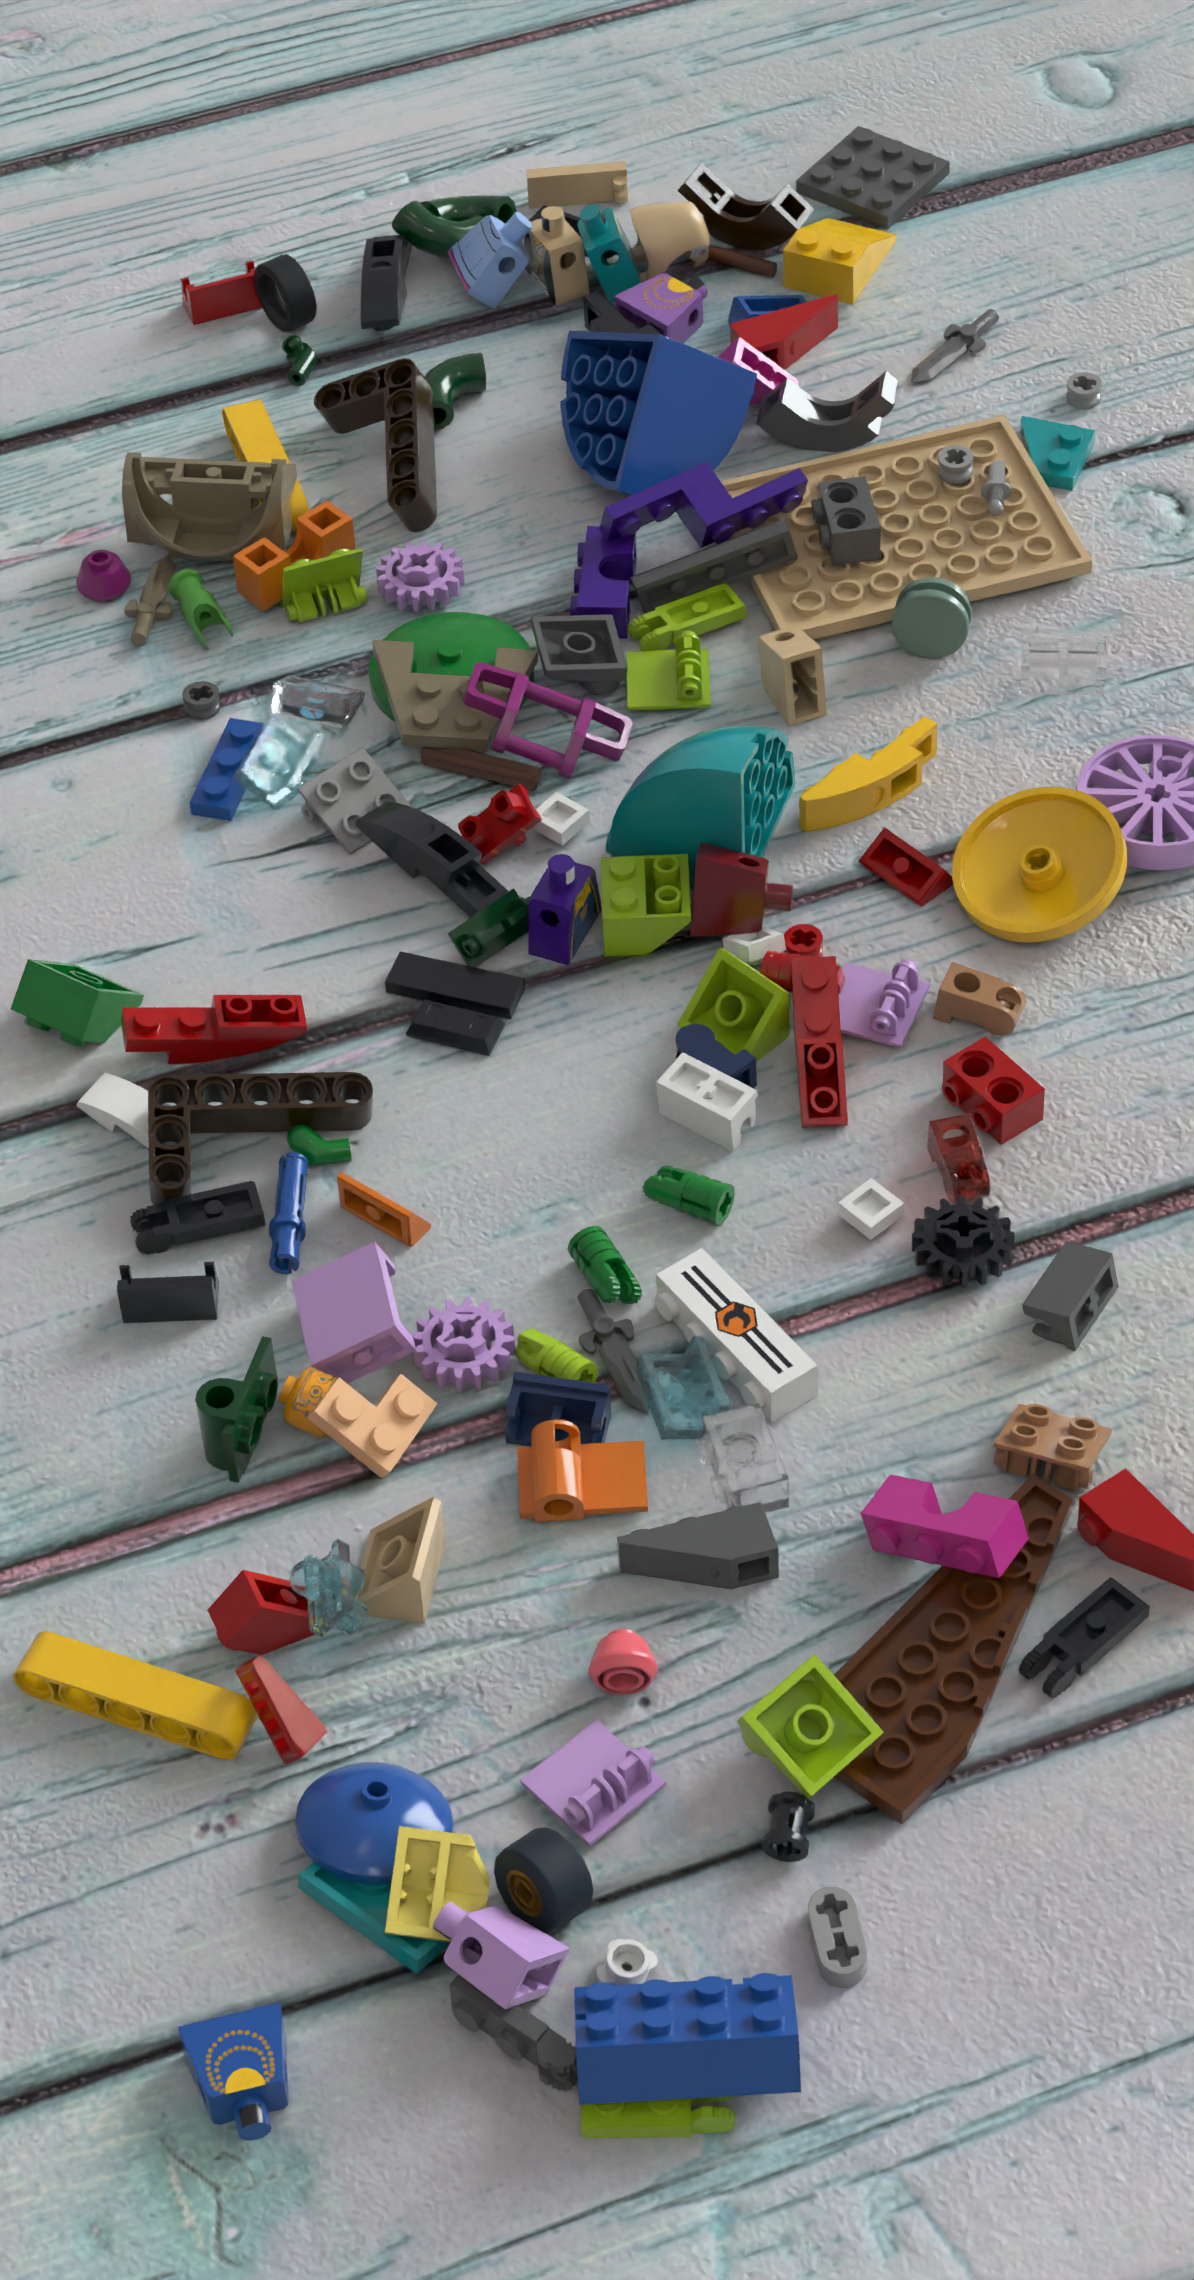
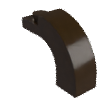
M703 163L690 174L677 190L685 199L694 203L703 215L711 236L728 245L746 250H766L785 243L815 210L788 183L769 200L751 201L744 199L732 192Z

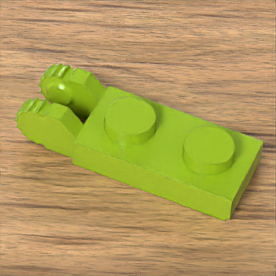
M725 582L656 607L654 611L643 614L641 617L637 616L636 619L630 622L627 630L634 640L640 641L639 646L642 651L667 650L671 643L675 644L677 637L684 631H692L698 636L745 619L746 606L728 583L726 584Z
M734 2096L581 2105V2136L584 2138L692 2137V2133H726V2131H731L732 2128H735L736 2114L734 2110L732 2111L731 2108H726V2106H701L692 2111V2103L726 2102V2100H731Z

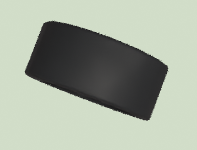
M288 254L280 255L257 266L254 271L256 293L264 312L275 327L282 332H289L314 320L317 310L315 294L305 271L293 257Z

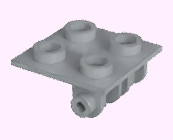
M363 747L297 789L305 799V805L301 807L304 817L309 821L313 819L322 820L349 854H352L371 841L355 826L357 819L387 801L412 807Z

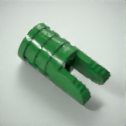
M668 1165L661 1167L656 1172L657 1175H651L643 1182L642 1192L649 1199L654 1200V1202L658 1201L660 1204L675 1208L677 1211L686 1212L694 1217L698 1216L706 1221L710 1220L718 1225H721L726 1220L734 1201L735 1190L733 1185L722 1183L716 1179H710L704 1175H698L692 1171L669 1167Z
M590 1226L582 1229L572 1237L568 1244V1253L590 1286L602 1299V1302L612 1303L618 1297L625 1304L638 1303V1300H641L642 1289L602 1227Z

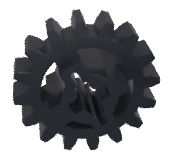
M959 1196L955 1205H951L945 1198L940 1199L939 1210L927 1206L924 1208V1219L916 1218L914 1222L912 1251L915 1252V1263L917 1266L926 1265V1276L929 1278L936 1276L938 1273L943 1275V1285L946 1286L953 1279H959L961 1287L967 1288L969 1279L974 1278L981 1285H985L987 1273L1000 1277L1002 1275V1264L1010 1265L1012 1262L1015 1233L1010 1231L1011 1220L1009 1217L999 1219L1000 1208L998 1206H993L988 1210L984 1209L983 1199L978 1198L973 1205L966 1204L964 1196Z

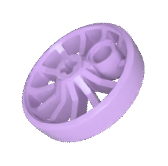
M1164 735L1137 736L1112 743L1093 755L1080 773L1076 790L1084 792L1104 804L1114 815L1118 824L1127 822L1121 829L1127 848V866L1148 870H1172L1194 865V830L1189 826L1194 827V776L1187 779L1194 772V742ZM1140 764H1150L1149 776ZM1121 769L1125 775L1116 772V770ZM1141 832L1151 836L1152 842L1135 840V838ZM1172 832L1179 840L1177 842L1163 843L1162 836Z

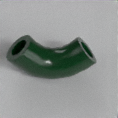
M459 196L420 202L435 216L451 221H462L475 215L482 217L492 215L506 224L517 212L514 201L508 196Z
M415 200L405 205L397 213L392 222V228L399 236L404 235V239L418 250L440 258H450L448 251L484 217L475 215L462 221L446 220L435 216L419 201Z
M482 353L449 358L430 369L424 376L432 388L434 431L447 427L453 421L454 411L452 406L455 399L470 393L485 392L486 372Z

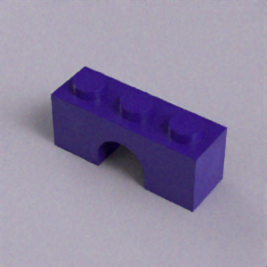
M587 526L585 543H578L577 563L578 567H582V569H575L574 593L578 594V596H571L570 616L612 614L619 639H627V629L629 628L631 613L630 585H633L630 577L635 575L637 563L636 533L625 538L620 536L607 542L599 531L600 526Z

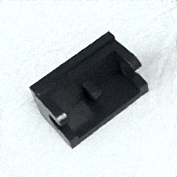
M204 1262L206 1273L204 1276L132 1278L130 1265H120L121 1280L117 1281V1294L123 1323L217 1320L219 1280L215 1262Z

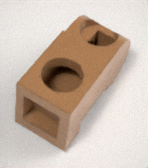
M952 962L939 988L933 1019L950 1024L952 1018L956 1017L981 1025L982 1028L992 1034L1008 1035L1013 1032L1026 1004V997L1023 991L1011 983Z

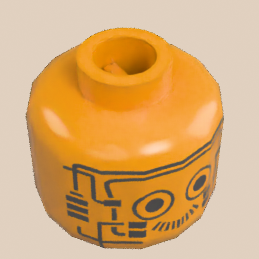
M313 1367L303 1370L298 1378L290 1375L278 1398V1402L285 1404L283 1413L285 1422L318 1438L328 1436L307 1417L337 1378Z

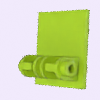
M362 548L354 550L339 549L327 557L312 561L310 559H301L293 562L289 567L283 568L281 606L282 609H286L288 620H297L298 623L318 618L319 614L321 617H325L326 607L323 600L325 597L333 614L338 613L337 601L341 612L359 608L362 602L368 601L364 585L360 586Z
M682 632L676 639V650L626 651L628 710L711 708L709 649H700V639L694 632Z

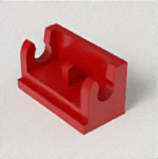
M253 260L245 262L246 274L195 287L193 284L190 285L189 277L180 280L183 297L182 303L193 325L262 308L254 284V271L256 268Z

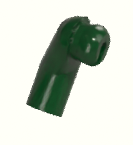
M292 335L282 343V349L287 353L286 358L293 365L287 376L292 384L302 386L315 367L317 357L307 343H302L299 336Z

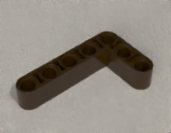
M407 358L398 359L322 386L314 397V406L336 433H348L385 420L388 504L409 531L421 532L429 528L437 516L433 394L431 385L415 363Z
M356 1072L166 1075L157 1078L149 1086L148 1091L149 1187L151 1202L153 1205L164 1203V1200L191 1194L190 1134L289 1132L294 1126L299 1124H305L314 1131L359 1130L369 1123L372 1116L373 1087L371 1081L366 1076ZM353 1099V1100H357V1101H359V1102H358V1103H347L346 1100ZM309 1100L314 1103L302 1104L300 1101ZM265 1101L267 1104L258 1105L254 1102ZM211 1102H220V1103H222V1104H221V1105H217V1106H213V1105H209L208 1103H211ZM175 1103L176 1105L168 1107L163 1106L162 1104ZM169 1141L177 1143L172 1146L163 1145L164 1142ZM166 1181L178 1182L176 1185L171 1186L162 1184Z

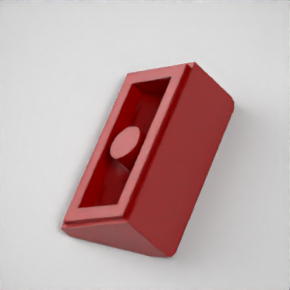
M885 827L858 860L860 864L920 907H923L953 885L952 876L945 869Z

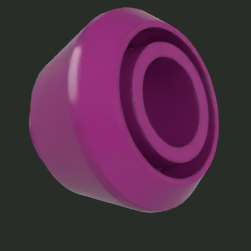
M103 549L95 550L83 559L76 579L78 591L96 602H108L119 598L131 584V574L119 556Z

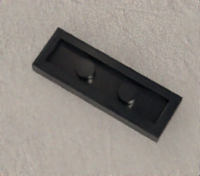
M400 951L385 980L386 993L423 1001H434L511 1020L525 991V978Z

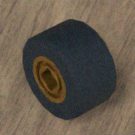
M535 1828L503 1849L495 1859L494 1875L496 1885L504 1903L513 1915L545 1934L553 1933L584 1912L592 1903L594 1889L591 1874L586 1863L574 1845L559 1832L550 1828Z

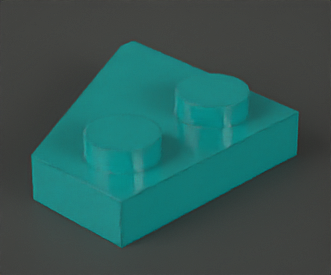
M1022 416L1020 433L1025 438L1026 451L1047 486L1073 491L1095 443V430Z

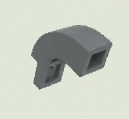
M885 371L856 396L842 401H827L813 397L786 378L762 399L756 424L776 439L803 450L840 452L854 449L879 436L882 418L890 413L896 403V398L894 397L898 380Z

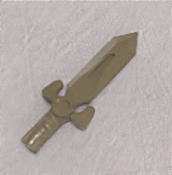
M168 555L152 564L139 600L140 604L137 605V600L132 599L124 608L126 615L137 617L131 634V641L135 645L142 646L146 643L151 627L157 622V619H169L172 617V604L170 602L164 603L168 593L167 586L175 573L176 565Z

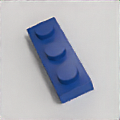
M229 718L189 802L191 815L232 821L270 740L269 724Z

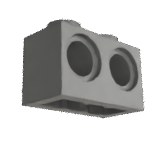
M866 476L818 482V499L811 500L812 517L814 524L821 523L818 528L820 546L822 550L828 549L832 565L879 560L881 527Z

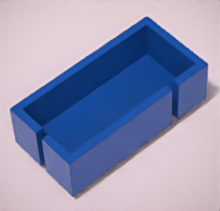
M762 1973L752 1978H743V1984H732V1979L708 1976L697 1981L668 1982L654 1979L643 1984L613 1985L600 1982L588 1987L574 1988L579 2105L801 2092L799 2034L792 1975L778 1976L771 1973Z

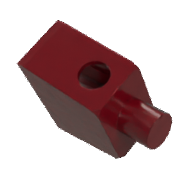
M700 843L696 857L691 936L758 933L762 931L765 909L791 911L793 885L767 883L769 861L765 858L708 843Z

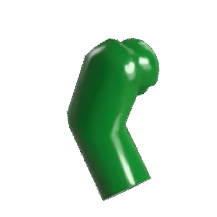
M305 1124L294 1126L287 1135V1143L293 1152L304 1155L311 1166L352 1161L349 1138L325 1141L311 1127Z

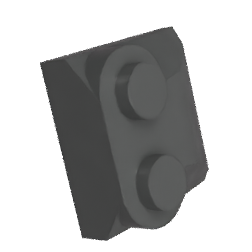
M612 614L531 616L530 623L546 678L559 681H579L584 689L595 695L612 693L618 689L620 681H626L628 668Z

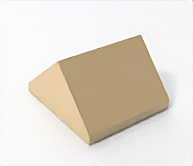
M433 1496L370 1530L348 1608L350 1611L357 1615L425 1624L446 1545L440 1500Z

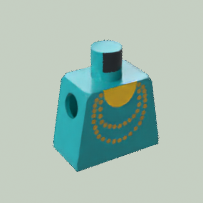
M597 204L585 207L580 212L581 219L577 225L587 256L610 302L615 300L617 294L642 283V279L631 244L613 209L605 208L602 210ZM618 255L617 262L609 265L607 259Z

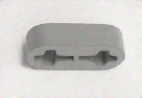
M838 1887L819 1889L811 1896L808 1902V1926L819 1972L828 1984L838 1988H849L857 1985L864 1978L867 1971V1948L853 1897L844 1889ZM834 1908L835 1913L839 1915L838 1928L831 1929L829 1917L827 1914H824V1909ZM835 1947H844L846 1958L851 1960L850 1966L841 1967L840 1962L835 1960Z

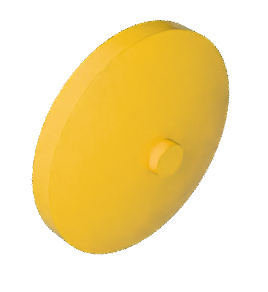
M1064 787L1027 789L997 801L978 815L969 825L959 840L952 863L953 886L967 916L985 932L1014 942L1030 943L1053 940L1084 927L1109 906L1118 893L1125 877L1127 848L1114 815L1094 797L1084 792Z

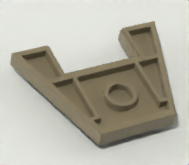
M372 640L373 654L403 746L488 751L501 719L466 706L463 703L470 676L412 673L414 642ZM497 648L495 667L518 672L530 677L538 663V650ZM478 681L476 689L479 692L507 702L510 692L509 688L485 681Z

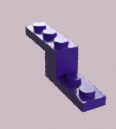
M705 462L606 506L599 531L606 541L609 542L620 536L624 538L629 537L642 526L653 521H665L676 512L700 548H703L714 542L719 544L727 541L734 533L744 528H756L763 524L767 518L777 513L793 511L803 500L808 479L799 468L732 498L712 468Z

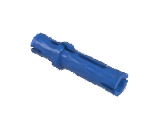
M296 1152L286 1153L287 1161L283 1155L279 1159L275 1216L269 1224V1236L272 1239L269 1266L279 1274H291L292 1269L294 1271L298 1270L300 1265V1244L306 1236V1224L302 1218L309 1164L308 1159L304 1155Z

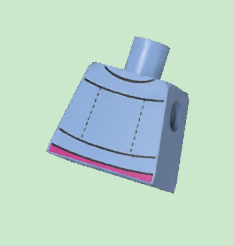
M515 212L506 224L492 215L485 216L448 251L466 292L493 309L498 306L529 262V256L521 240L533 226L521 213Z

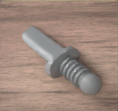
M994 461L989 467V481L982 484L981 495L988 499V511L994 516L1000 515L1003 512L1004 500L1011 496V486L1005 482V461Z

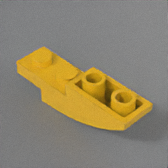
M924 716L911 727L905 728L885 748L877 750L869 760L858 753H854L842 764H837L833 767L827 776L814 786L808 787L799 797V828L809 832L855 821L888 807L922 785V766L937 755V723Z

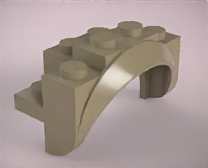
M127 452L122 477V502L127 542L158 545L168 551V557L206 562H234V554L263 537L267 538L281 550H285L292 530L290 498L297 479L296 464H287L286 459H272L271 463L142 457L141 453ZM171 494L173 506L159 495Z

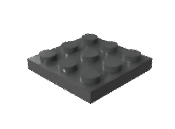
M858 126L796 180V192L889 229L949 175L950 161Z

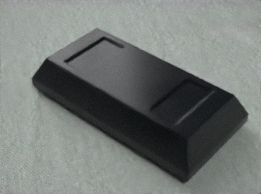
M424 1000L412 1020L406 1036L490 1056L505 1027V1022L496 1016Z

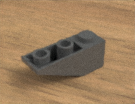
M761 1502L745 1506L736 1505L724 1511L700 1517H687L676 1523L651 1529H638L630 1534L617 1537L618 1565L621 1573L725 1589H735L779 1578L778 1545Z

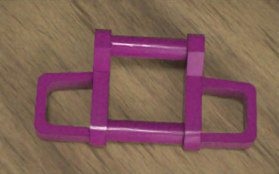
M481 662L475 664L463 703L466 706L501 719L491 750L502 754L506 750L559 770L558 775L569 779L572 776L581 749L615 761L621 759L633 723L629 717L584 697L581 701L528 681L529 676ZM485 681L509 688L510 692L507 702L479 692L476 689L477 682ZM523 697L576 716L565 754L510 734ZM591 719L616 730L619 733L618 742L587 733Z

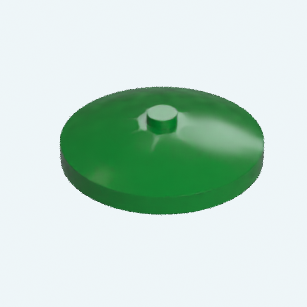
M444 612L424 616L403 624L383 639L385 641L414 642L412 673L471 676L476 663L481 662L495 666L497 648L531 650L524 637L508 624L486 615L468 612ZM373 654L369 665L371 693L378 708L395 722ZM533 670L528 681L534 683L535 676ZM522 698L520 708L526 702L527 698Z

